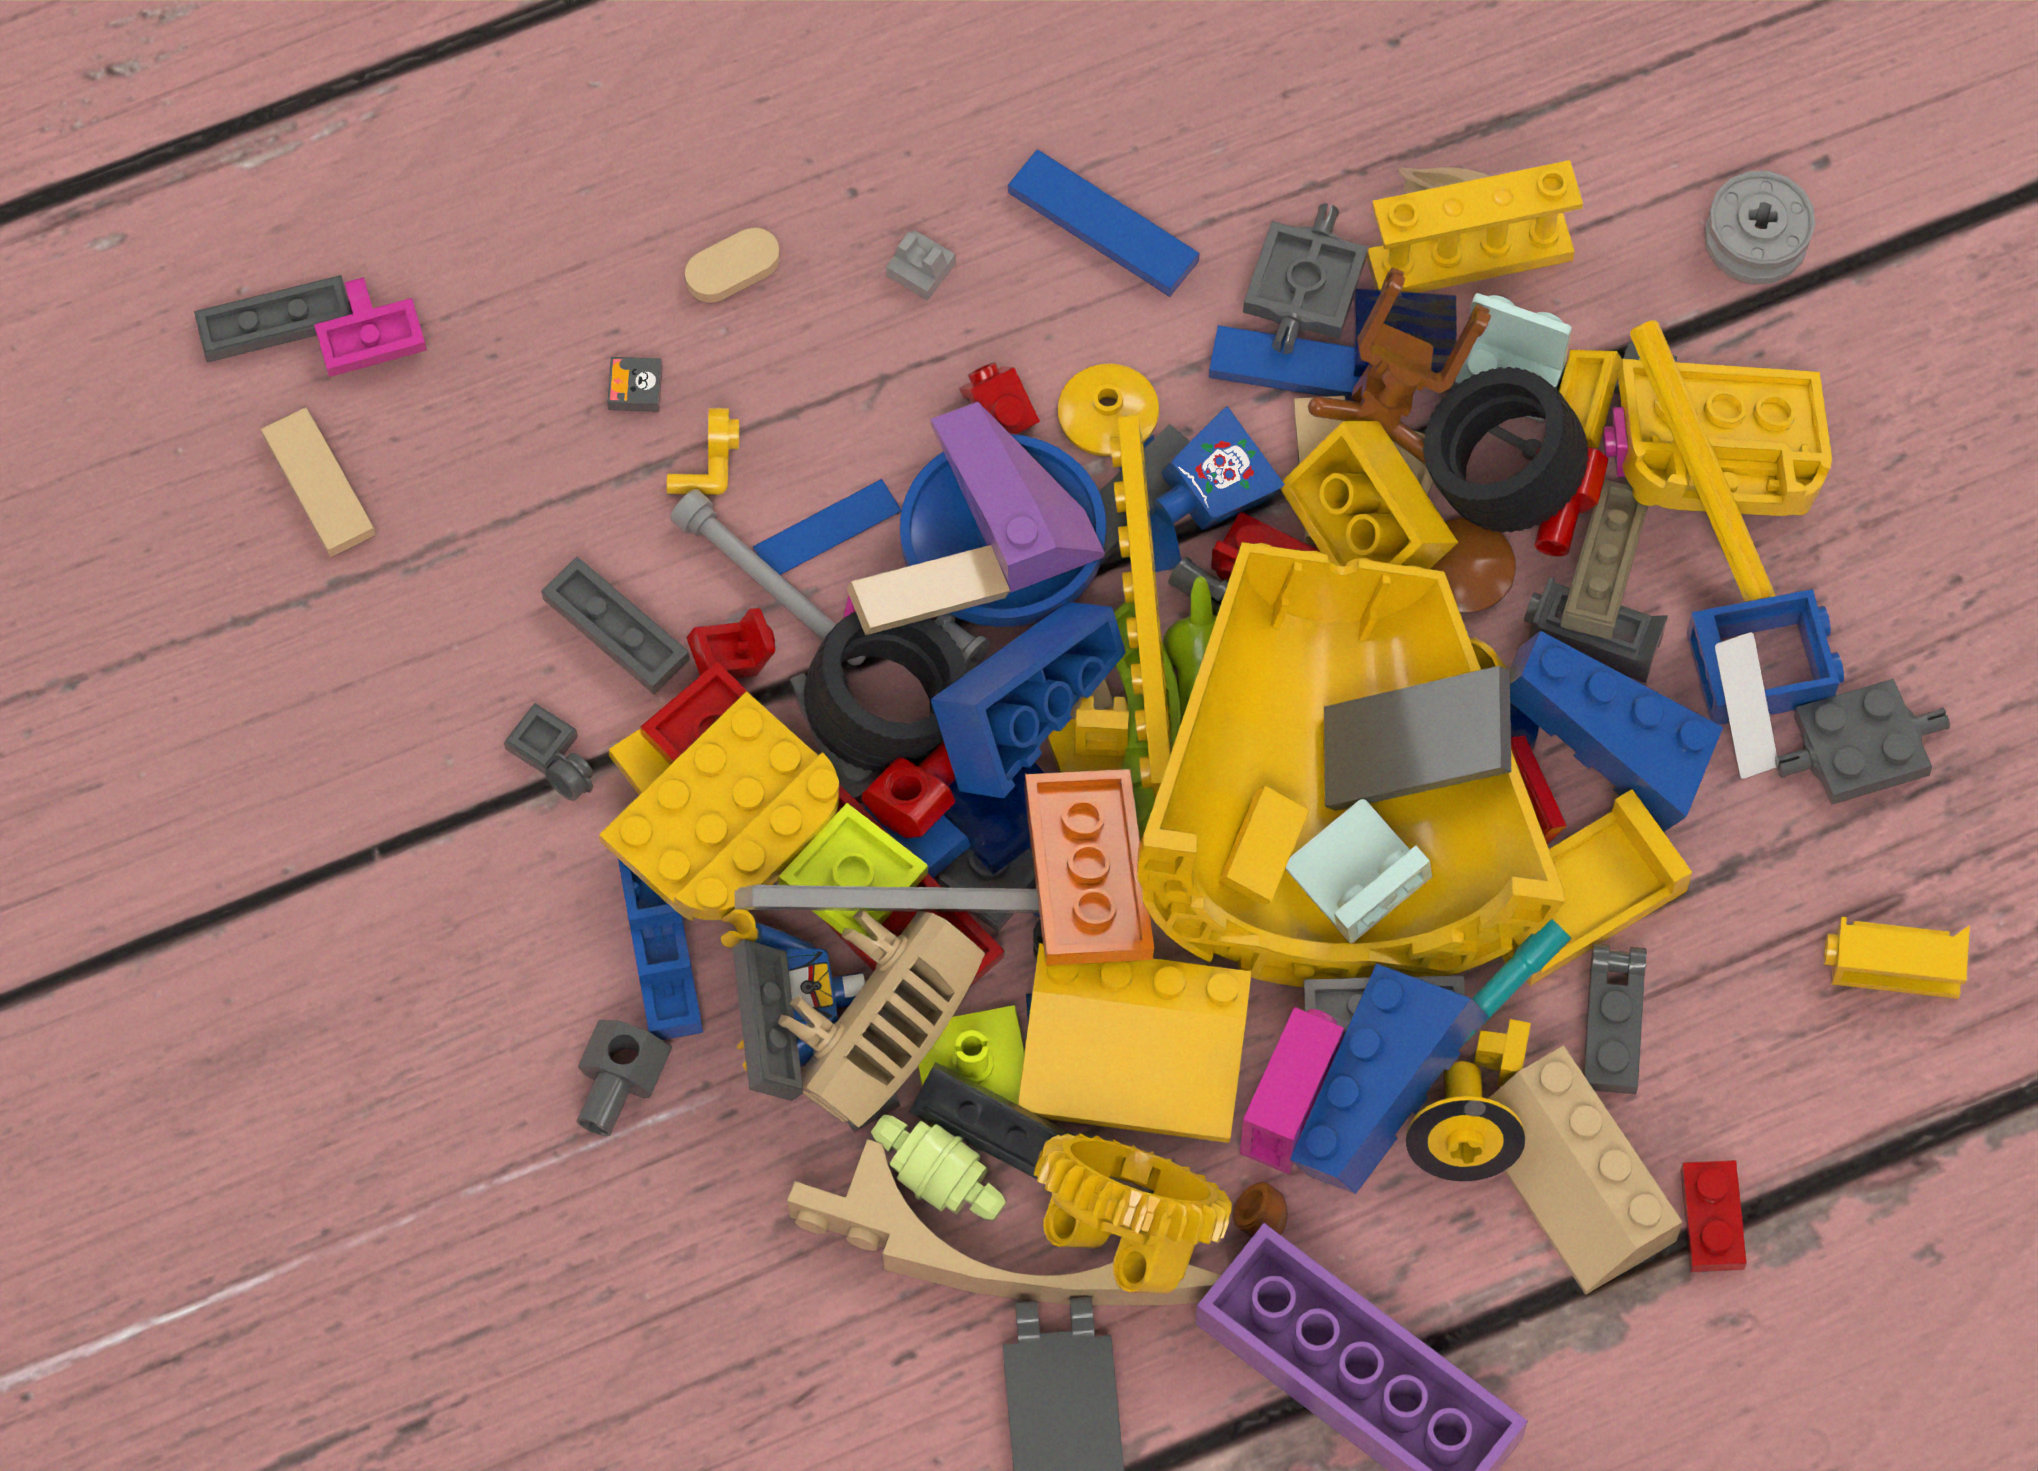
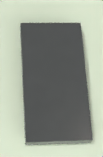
M1496 666L1325 706V807L1338 811L1352 807L1360 799H1365L1368 803H1374L1512 772L1510 671L1501 666Z

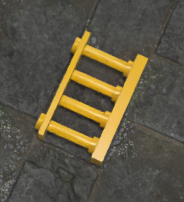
M1567 160L1373 200L1372 208L1383 243L1382 246L1368 248L1367 262L1376 294L1380 296L1383 282L1392 267L1404 272L1403 277L1406 279L1397 296L1402 297L1573 261L1575 250L1563 213L1583 209V201L1571 161Z

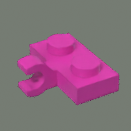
M364 277L344 282L353 314L314 325L329 377L427 351L412 298L373 308Z

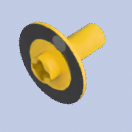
M1466 1061L1455 1062L1448 1071H1444L1445 1099L1425 1107L1411 1120L1406 1132L1407 1151L1417 1166L1425 1172L1442 1179L1476 1181L1493 1177L1507 1170L1521 1156L1525 1146L1524 1127L1519 1117L1511 1109L1499 1102L1482 1098L1481 1070L1477 1065Z

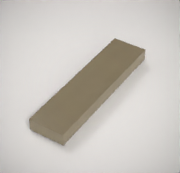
M1604 479L1599 502L1593 508L1563 612L1561 628L1612 639L1648 506L1642 505L1635 500L1632 495L1631 485Z

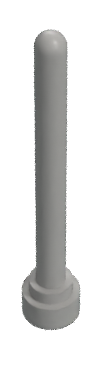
M698 489L687 493L673 509L670 520L686 534L691 532L696 536L703 534L816 635L824 640L836 624L716 519L717 513L713 510L712 501ZM866 656L856 657L847 660V662L852 665H860L864 662Z

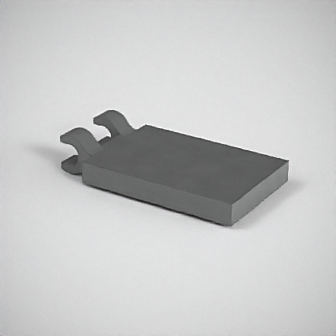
M1092 1297L1070 1298L1072 1331L1040 1333L1037 1301L1015 1303L1018 1343L1003 1345L1013 1471H1124L1111 1335L1095 1337Z

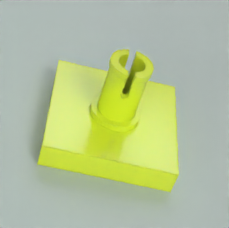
M846 803L778 876V885L916 887L928 874V865ZM811 910L841 934L844 928H849L870 938V935L853 918L858 911ZM893 911L866 912L874 920L882 924Z
M1015 1005L952 1017L933 1047L918 1065L921 1085L923 1086L936 1061L1018 1105L1025 1051Z

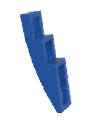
M618 859L648 1030L661 1040L703 1033L682 915L676 912Z

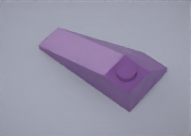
M979 402L930 419L931 426L986 545H991L1009 586V593L1105 557V552L1085 510Z

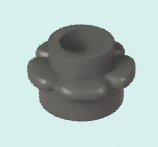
M557 753L552 757L554 763L545 771V775L549 783L559 794L568 800L575 801L582 793H590L593 790V784L590 779L593 776V770L581 756L570 753L566 757L564 754Z

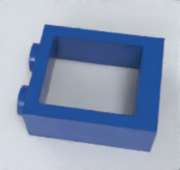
M1813 589L1691 613L1686 634L1709 718L1712 722L1718 725L1730 723L1715 645L1720 643L1722 638L1743 635L1749 632L1754 633L1797 624L1813 678L1812 681L1765 689L1769 715L1794 711L1798 706L1836 695L1839 683L1844 682L1843 665L1838 652L1831 653L1827 640V637L1831 634L1829 615L1825 606L1818 607Z

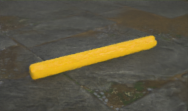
M1650 320L1634 327L1630 331L1631 339L1744 601L1748 602L1776 596L1659 323L1656 320Z

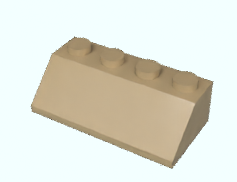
M1564 1045L1518 1071L1488 1098L1511 1109L1523 1124L1525 1131L1523 1152L1519 1159L1505 1170L1504 1173L1585 1295L1677 1241L1683 1223Z

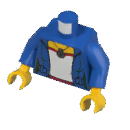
M735 909L722 917L723 922L731 923L737 929V931H728L721 936V942L724 946L733 948L745 939L786 951L792 1000L797 996L802 997L807 1004L833 1024L838 1022L836 1008L849 1007L865 985L863 972L832 977L827 950L817 949L815 944L784 931L755 923L753 916L746 910ZM793 1008L794 1019L806 1025L807 1022ZM797 1037L800 1067H803L813 1056L814 1049ZM744 1040L736 1046L737 1049H744ZM745 1061L742 1065H743L744 1069L747 1071V1066H746V1061Z

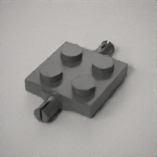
M1328 204L1319 205L1313 227H1293L1271 221L1244 300L1243 313L1272 320L1280 324L1275 340L1272 343L1273 349L1279 353L1281 352L1284 340L1283 354L1292 353L1299 330H1308L1338 339L1341 337L1367 259L1368 247L1344 241L1332 233L1339 215V210L1334 205H1331L1328 216Z
M1894 679L1796 707L1794 718L1803 737V749L1782 756H1776V768L1781 778L1810 769L1822 782L1831 805L1930 776L1932 765L1923 747L1922 736L1949 729L1948 715H1945L1946 710L1944 708L1914 716L1912 711L1905 706Z

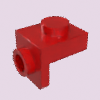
M995 362L989 363L968 374L971 382L959 388L963 398H969L972 404L979 402L1009 434L1016 435L1040 422L1014 367L1002 366L998 368Z
M750 608L740 622L694 627L686 637L700 676L717 661L735 679L757 676L775 653L774 633L771 627L766 624L761 608Z

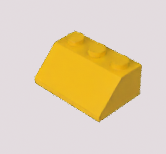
M1343 421L1283 480L1285 485L1280 489L1320 552L1327 554L1329 562L1336 566H1346L1353 559L1367 558L1375 562L1403 566L1416 565L1424 569H1431L1458 543L1379 421Z

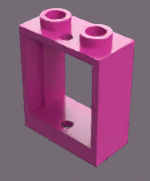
M1296 1007L1293 1008L1243 1118L1240 1145L1241 1155L1290 1174L1294 1165L1290 1160L1291 1155L1343 1039L1344 1027L1337 1025V1021L1331 1015L1317 1009H1308L1306 1012Z

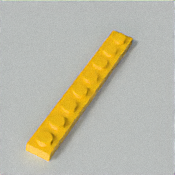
M1138 414L1117 417L1119 437L1110 438L1113 467H1122L1123 481L1114 482L1117 512H1126L1127 526L1118 527L1120 551L1122 558H1131L1132 571L1122 572L1125 601L1126 603L1135 602L1136 617H1130L1126 620L1130 649L1139 648L1140 663L1131 664V676L1134 695L1143 694L1144 709L1135 710L1138 741L1148 742L1149 756L1139 757L1143 789H1153L1156 799L1172 752V740L1144 445Z

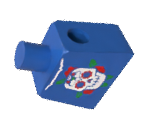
M1227 406L1161 471L1164 480L1171 489L1153 500V506L1161 520L1169 526L1190 514L1196 524L1202 530H1205L1238 515L1240 511L1244 512L1268 501L1285 484Z

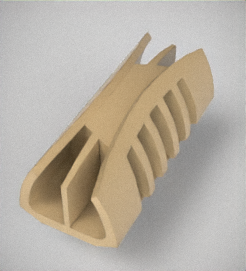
M864 909L858 911L853 918L870 935V938L849 928H844L842 937L852 942L877 962V966L841 1018L833 1024L807 1004L800 996L794 998L789 1004L807 1024L804 1025L782 1014L779 1018V1025L787 1028L814 1049L813 1056L801 1071L803 1094L843 1123L849 1120L857 1127H860L901 1087L948 1025L979 969L985 953L951 923L934 913L918 911L902 934L896 937L869 916Z

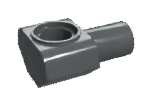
M598 1020L578 1065L581 1072L593 1079L594 1082L576 1122L592 1133L610 1136L629 1093L642 1098H650L672 1046L649 1031L622 1021ZM623 1049H631L638 1053L637 1058L630 1064L622 1065L612 1061L615 1053Z

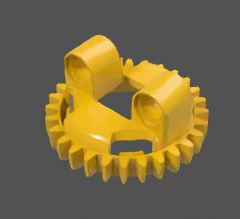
M1068 1133L1062 1136L1057 1135L1045 1142L1035 1166L1034 1175L1038 1176L1037 1182L1045 1184V1190L1052 1192V1197L1043 1220L1044 1233L1052 1245L1058 1247L1094 1249L1101 1247L1107 1241L1110 1234L1121 1236L1114 1257L1113 1275L1117 1285L1127 1292L1154 1294L1172 1292L1178 1286L1180 1280L1184 1279L1195 1245L1199 1242L1207 1245L1211 1241L1218 1243L1220 1238H1224L1230 1221L1232 1203L1225 1191L1218 1188L1217 1183L1207 1181L1205 1175L1195 1174L1190 1171V1167L1180 1166L1172 1162V1159L1157 1156L1153 1151L1146 1152L1137 1149L1134 1144L1131 1147L1120 1144L1115 1139L1111 1142L1103 1140L1097 1135L1089 1138L1081 1133L1076 1136ZM1112 1176L1153 1190L1154 1193L1151 1194L1132 1188L1109 1177Z

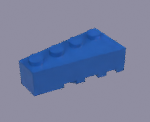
M1075 602L1064 603L931 699L960 792L1005 798L1014 788L1015 784L1012 779L1022 767L1030 768L1040 757L1042 752L1039 746L1053 730L1061 731L1072 718L1070 715L1072 707L1079 698H1089L1125 655V648L1112 607Z
M1539 631L1519 647L1509 669L1510 702L1551 737L1556 735L1575 751L1573 756L1588 769L1593 766L1614 784L1613 790L1619 796L1633 789L1663 832L1685 819L1723 727L1542 631Z
M1376 964L1290 1160L1308 1176L1356 1194L1397 1140L1395 1134L1412 1112L1416 1114L1428 1098L1425 1094L1443 1070L1448 1071L1461 1054L1458 1051L1473 1030L1478 1032L1487 1020L1488 1015L1469 997Z

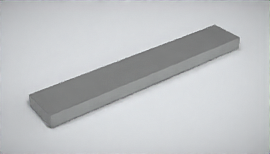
M751 885L739 887L738 890H735V909L860 911L864 909L865 911L1039 913L1037 889Z

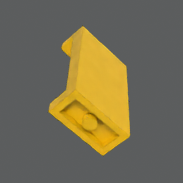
M1633 789L1615 799L1612 812L1549 849L1562 883L1565 902L1552 919L1572 939L1539 972L1533 974L1527 980V983L1530 986L1591 950L1593 943L1601 944L1687 892L1692 876L1691 869ZM1523 931L1512 938L1513 950L1501 956L1505 964L1513 957L1515 950L1530 935L1529 933H1524Z

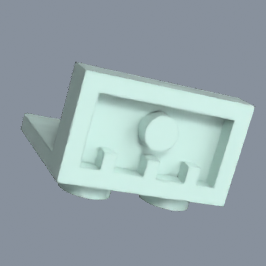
M1476 293L1471 304L1470 315L1478 304L1490 310L1491 318L1484 333L1477 338L1449 390L1454 389V386L1460 384L1464 379L1470 378L1471 375H1476L1481 371H1488V369L1492 368L1497 369L1498 367L1526 369L1531 373L1534 372L1538 376L1540 375L1557 389L1565 368L1572 327L1563 323L1560 318L1551 313H1534L1515 306L1504 297L1497 295L1485 296ZM1526 416L1540 422H1544L1545 420L1542 418Z
M1360 799L1294 853L1285 868L1349 943L1356 941L1432 878L1430 860L1417 846L1410 850L1365 799Z

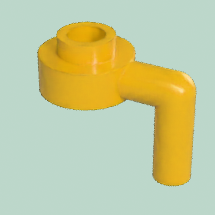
M709 408L708 474H667V494H687L694 489H698L704 495H720L727 490L729 449H739V419H729V408Z

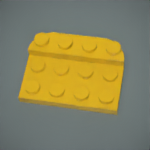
M1622 359L1617 373L1628 450L1622 467L1625 477L1632 487L1633 497L1637 502L1646 506L1658 505L1668 509L1706 512L1641 360ZM1676 362L1740 513L1788 516L1793 514L1804 515L1809 512L1819 495L1832 464V452L1820 372Z
M745 692L599 834V840L683 917L691 921L694 918L721 920L722 917L735 910V890H738L739 887L751 885H768L836 815L839 803V779L834 766L823 752L818 756L754 697Z

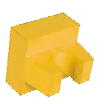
M1090 695L1089 698L1082 697L1080 707L1076 710L1075 754L1125 756L1129 732V711H1127L1125 697H1114L1112 710H1095L1094 696Z
M1510 1019L1507 1034L1480 1030L1474 1064L1500 1071L1497 1086H1503L1518 1071L1523 1069L1531 1023Z

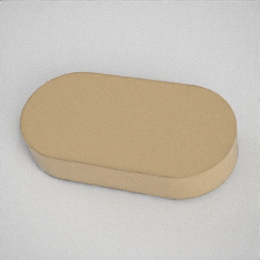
M747 228L695 254L688 261L685 268L688 291L700 301L713 303L721 301L770 276L777 269L780 262L777 239L765 229Z

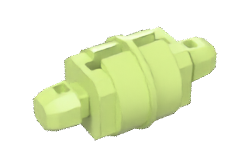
M883 1115L879 1119L871 1133L875 1141L883 1144V1148L889 1153L892 1149L897 1151L889 1165L899 1173L897 1180L915 1193V1198L918 1200L923 1198L940 1211L948 1208L956 1215L968 1202L972 1205L970 1211L985 1220L995 1221L1007 1203L1003 1195L988 1183L984 1187L980 1184L988 1169L978 1162L981 1156L962 1142V1137H954L937 1124L931 1128L920 1121L912 1132L909 1133L906 1131L908 1125L894 1116Z

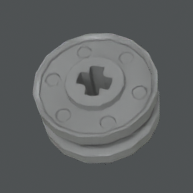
M1747 171L1730 178L1716 192L1704 229L1706 250L1714 264L1729 277L1748 284H1772L1789 277L1803 263L1815 228L1814 207L1805 191L1790 178L1771 171ZM1755 226H1760V227H1763L1764 229H1759V228H1756Z

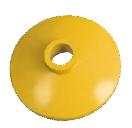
M1099 364L1078 372L1067 382L1058 401V419L1065 436L1082 451L1097 456L1111 457L1110 438L1119 437L1117 417L1138 414L1143 444L1154 432L1159 418L1158 397L1151 383L1136 370L1119 364ZM1104 398L1117 400L1112 406H1103L1099 403Z

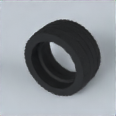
M1498 367L1497 369L1492 368L1488 369V371H1481L1479 374L1471 375L1470 378L1464 379L1460 384L1454 386L1455 388L1450 390L1440 400L1439 405L1437 404L1434 413L1432 412L1431 419L1427 423V429H1425V438L1423 439L1426 467L1434 484L1449 504L1461 516L1476 526L1493 532L1499 531L1500 533L1530 529L1558 514L1557 512L1562 510L1572 500V496L1577 493L1578 487L1581 486L1589 458L1587 455L1589 453L1588 443L1583 427L1561 393L1540 375L1538 376L1534 372L1531 373L1526 369L1521 370L1517 367ZM1532 416L1546 419V435L1540 450L1522 471L1504 481L1478 484L1466 481V466L1475 445L1489 430L1506 420Z
M855 611L844 617L824 638L809 666L803 693L808 722L811 724L812 730L815 731L816 737L822 741L821 743L831 753L833 752L836 757L845 760L844 762L850 763L856 768L860 767L862 770L882 773L899 757L918 766L943 741L931 699L967 674V665L964 662V656L961 655L960 648L956 646V642L954 639L952 640L950 634L943 630V627L937 625L934 620L925 619L865 635ZM860 656L884 657L904 666L921 682L930 700V716L912 723L889 722L868 713L850 696L841 677V663Z

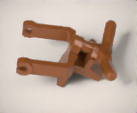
M1392 267L1383 282L1381 294L1357 338L1361 360L1369 363L1352 391V399L1358 402L1314 397L1308 404V410L1311 415L1319 418L1340 421H1379L1392 441L1426 464L1423 452L1424 438L1401 422L1400 419L1402 415L1407 417L1411 412L1413 394L1416 390L1422 391L1426 387L1440 394L1452 387L1477 338L1487 328L1491 315L1489 314V309L1478 304L1475 306L1442 371L1435 373L1431 370L1433 346L1430 343L1383 323L1406 279L1403 277V271Z

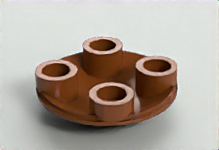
M1465 518L1445 521L1458 543L1431 570L1445 572L1460 615L1462 613L1479 612L1494 606L1509 593L1515 577V556L1509 542L1499 531L1485 530Z

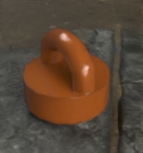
M1258 1182L1248 1187L1238 1198L1233 1212L1234 1224L1251 1238L1263 1223L1282 1235L1288 1217L1284 1195L1267 1182Z

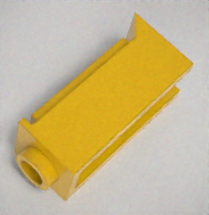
M1841 917L1836 933H1827L1823 964L1832 966L1831 985L1959 999L1961 984H1965L1967 981L1970 925L1955 936H1950L1949 931L1854 921L1852 925H1847V917Z

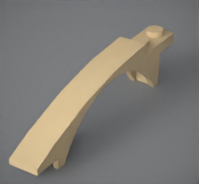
M869 1139L866 1141L846 1198L794 1181L787 1200L790 1218L796 1219L795 1223L809 1232L825 1234L827 1230L846 1235V1240L849 1243L865 1250L875 1251L878 1246L885 1248L883 1251L884 1270L977 1294L1070 1305V1298L1092 1297V1305H1176L1200 1302L1221 1276L1220 1274L1188 1264L1184 1279L1180 1280L1178 1286L1172 1292L1154 1294L1133 1293L1122 1290L1117 1285L1113 1275L1114 1262L1092 1270L1065 1275H1028L988 1266L953 1249L919 1220L896 1186L887 1163L883 1144Z

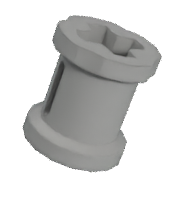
M949 613L938 616L935 620L936 624L943 627V630L950 634L952 640L954 639L956 642V646L960 648L968 673L984 659L989 649V640L984 636L977 638L955 623V616Z

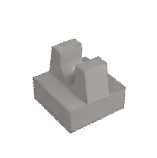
M913 230L912 233L908 232L898 245L894 257L886 266V276L928 301L956 264V254Z

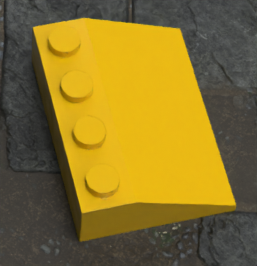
M1039 943L1018 1105L1044 1119L1230 1143L1252 971L1154 958L1153 960L1046 966L1044 946Z

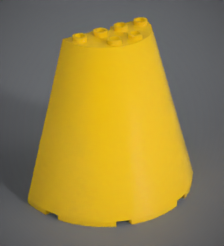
M1242 542L1138 850L1137 880L1142 888L1143 904L1154 922L1181 947L1209 963L1213 959V953L1238 962V970L1252 971L1251 978L1295 987H1303L1304 979L1370 977L1376 964L1412 977L1450 976L1483 965L1513 950V937L1523 931L1524 933L1536 934L1555 916L1565 902L1564 889L1512 750V772L1369 803L1410 850L1417 846L1430 860L1432 878L1353 943L1347 941L1286 870L1282 875L1272 901L1265 905L1250 899L1219 881L1255 792L1260 787L1266 785L1310 809L1291 856L1349 809L1334 811L1325 807V706L1481 670L1444 571L1424 569L1416 565L1403 566L1375 562L1367 558L1353 559L1346 566H1336L1329 562L1327 554H1322L1318 551H1299L1272 547L1263 543L1250 544Z

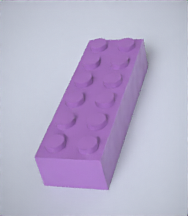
M1263 1223L1197 1304L1196 1325L1388 1471H1498L1523 1439L1528 1420L1265 1223Z

